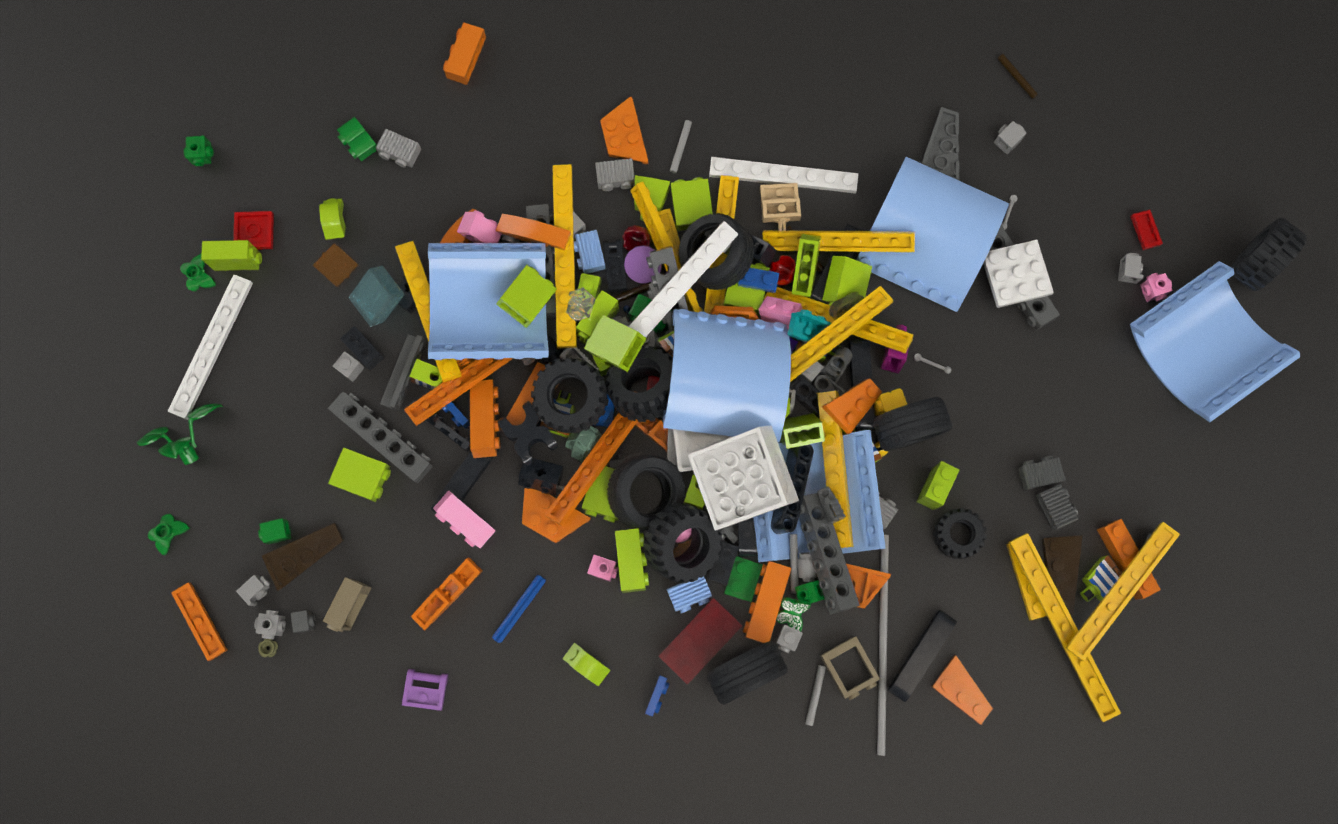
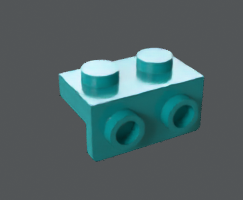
M800 310V312L791 314L787 335L807 343L832 323L826 321L825 317L812 315V312L809 310Z

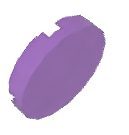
M637 246L629 251L625 258V271L630 279L635 282L644 284L652 281L653 269L648 267L646 257H649L648 252L654 251L650 246ZM662 264L658 267L659 273L661 272Z

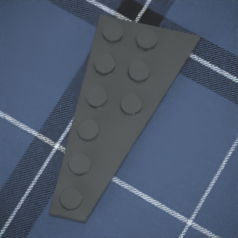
M941 107L921 164L960 181L958 112Z

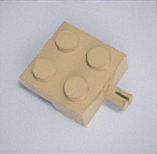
M798 183L760 185L763 223H778L779 231H782V229L786 231L787 222L800 221L801 208Z

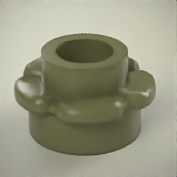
M264 639L258 646V651L264 658L273 657L278 649V644L273 639Z

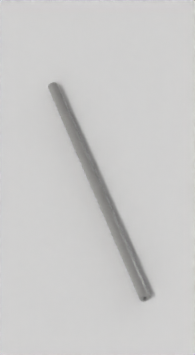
M884 535L886 549H881L880 572L888 573L889 535ZM888 580L880 589V680H878L877 755L885 756Z

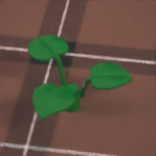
M206 404L189 413L190 437H183L173 442L165 434L169 429L167 427H159L145 434L136 443L139 446L153 443L159 438H165L168 443L162 446L158 452L163 456L174 459L179 454L184 465L191 464L199 459L194 449L197 445L194 439L193 421L204 417L217 407L223 406L222 404Z

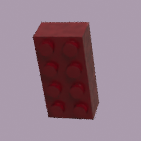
M713 598L659 657L688 685L742 625Z

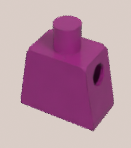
M896 326V329L907 332L906 326ZM886 347L880 369L899 374L907 360L908 350L906 353Z

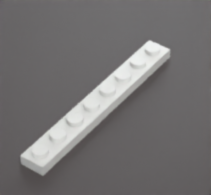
M711 157L709 177L720 178L721 175L739 177L741 181L767 184L798 183V187L855 194L857 191L858 173Z
M723 221L628 327L646 337L738 236V233Z
M233 275L168 412L188 420V414L192 412L253 283L251 281Z

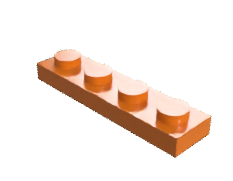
M188 582L171 592L207 661H211L228 651L192 583Z

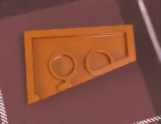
M869 378L821 407L846 434L852 433L882 391Z
M954 655L931 687L981 725L993 708L958 657Z

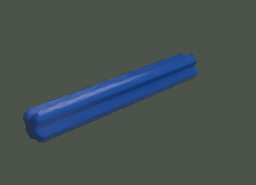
M537 575L493 634L492 638L496 642L501 643L542 588L546 582L543 577Z

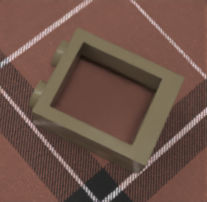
M345 577L323 619V622L328 624L327 628L336 632L350 631L372 587L355 579Z
M856 636L819 655L844 699H854L860 695L858 691L864 688L869 690L877 685L876 681L880 680ZM855 647L871 678L846 690L830 660Z

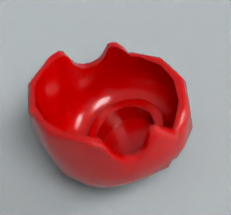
M782 255L777 262L771 263L769 271L779 273L777 285H787L794 280L795 260L790 256Z

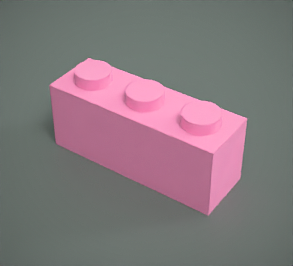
M450 491L433 508L437 512L435 516L443 523L448 521L451 524L449 528L457 535L462 533L466 537L464 541L471 547L476 545L481 548L495 532L488 523Z

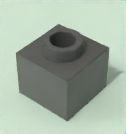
M304 610L291 613L293 633L314 630L316 618L312 611Z

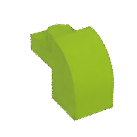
M342 198L328 199L319 206L321 225L326 240L345 236L346 226L342 215L344 207Z
M576 643L571 646L562 658L572 668L597 686L602 683L610 672L609 668Z

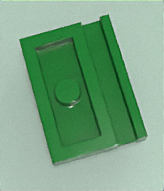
M736 556L724 594L752 602L763 564Z

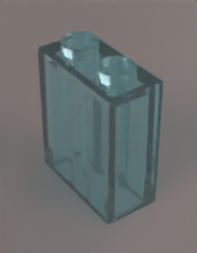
M382 265L368 269L348 298L371 327L384 323L405 294Z

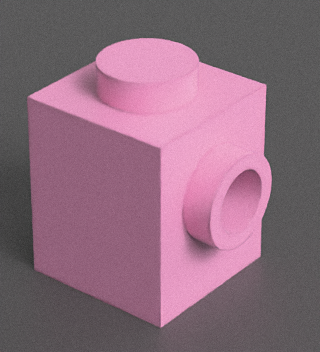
M593 555L587 573L611 582L612 578H616L619 568L616 567V562Z

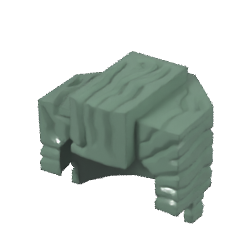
M592 426L587 431L571 433L570 437H568L565 447L572 450V458L574 457V459L582 462L601 438L602 434Z

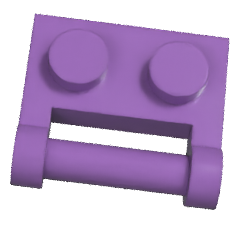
M408 669L402 705L442 711L448 674L436 675ZM420 680L439 683V689L413 686V681Z

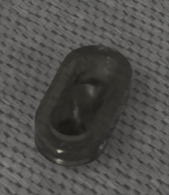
M854 292L835 301L830 306V316L837 320L863 300L864 297Z

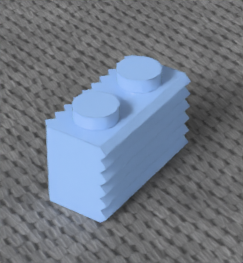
M597 230L576 234L574 250L579 252L580 258L577 259L579 270L583 269L584 274L606 270Z
M704 576L702 578L698 577V580L694 582L680 583L667 589L675 612L680 611L681 614L691 610V605L698 603L701 606L710 602L709 598L712 597Z

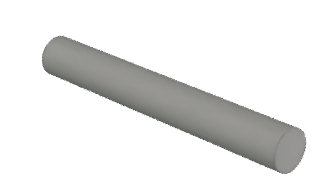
M685 120L670 168L671 173H677L692 122L689 120Z
M789 534L791 593L795 594V587L798 586L797 534Z
M818 665L806 717V725L813 726L826 670L825 666Z

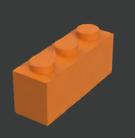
M463 22L462 27L457 30L456 42L451 45L449 59L443 65V71L447 79L465 85L468 84L486 40L483 28Z

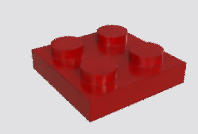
M272 211L234 212L233 241L248 240L257 250L273 249L274 213Z

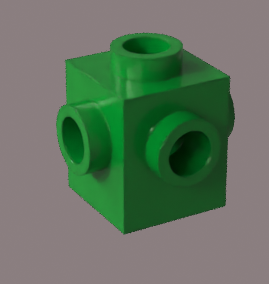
M205 136L186 137V147H184L185 158L194 166L211 164V157H213L211 142Z

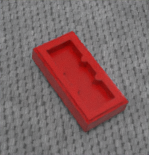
M1150 209L1130 216L1142 250L1163 244Z

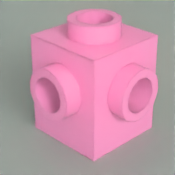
M1158 273L1151 274L1140 285L1147 302L1164 300L1167 298V294L1173 291L1172 282L1167 278L1166 273L1158 275Z

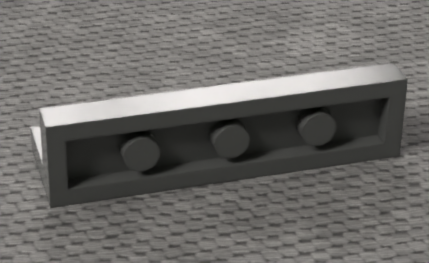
M407 335L380 402L381 406L400 411L411 383L409 376L416 359L420 360L427 343L423 336Z

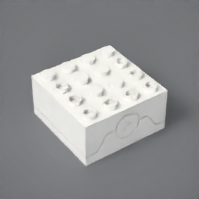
M772 425L757 427L688 454L715 531L799 501Z

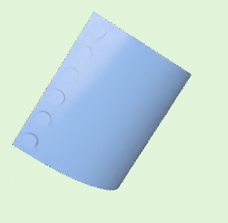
M906 157L870 231H915V252H860L857 261L872 266L871 273L957 312L993 244L1009 203Z
M545 243L428 244L430 277L428 359L462 360L474 358L481 360L484 358H494L500 360L503 358H548L546 304L527 328L496 305L526 265L536 269L539 275L545 279Z
M1220 261L1130 324L1140 352L1159 380L1178 400L1209 422L1300 358L1298 350L1285 343L1281 344L1262 330L1246 313L1227 279L1234 275V269Z
M674 309L672 315L674 326L673 363L667 408L663 413V428L734 437L757 427L772 425L777 442H780L788 404L791 374V348L789 335H787V325L781 322H765L760 319L750 320L744 317L735 318L723 314L713 315L706 312Z
M871 430L843 435L854 547L841 548L842 553L886 549ZM822 442L811 444L814 454L804 496L818 493L820 489L826 487ZM778 443L786 462L789 449H786L782 443ZM774 510L753 517L758 562L790 559L789 534H797L798 558L799 553L810 552L807 548L806 538L801 529L799 518L794 531L778 535L771 529Z

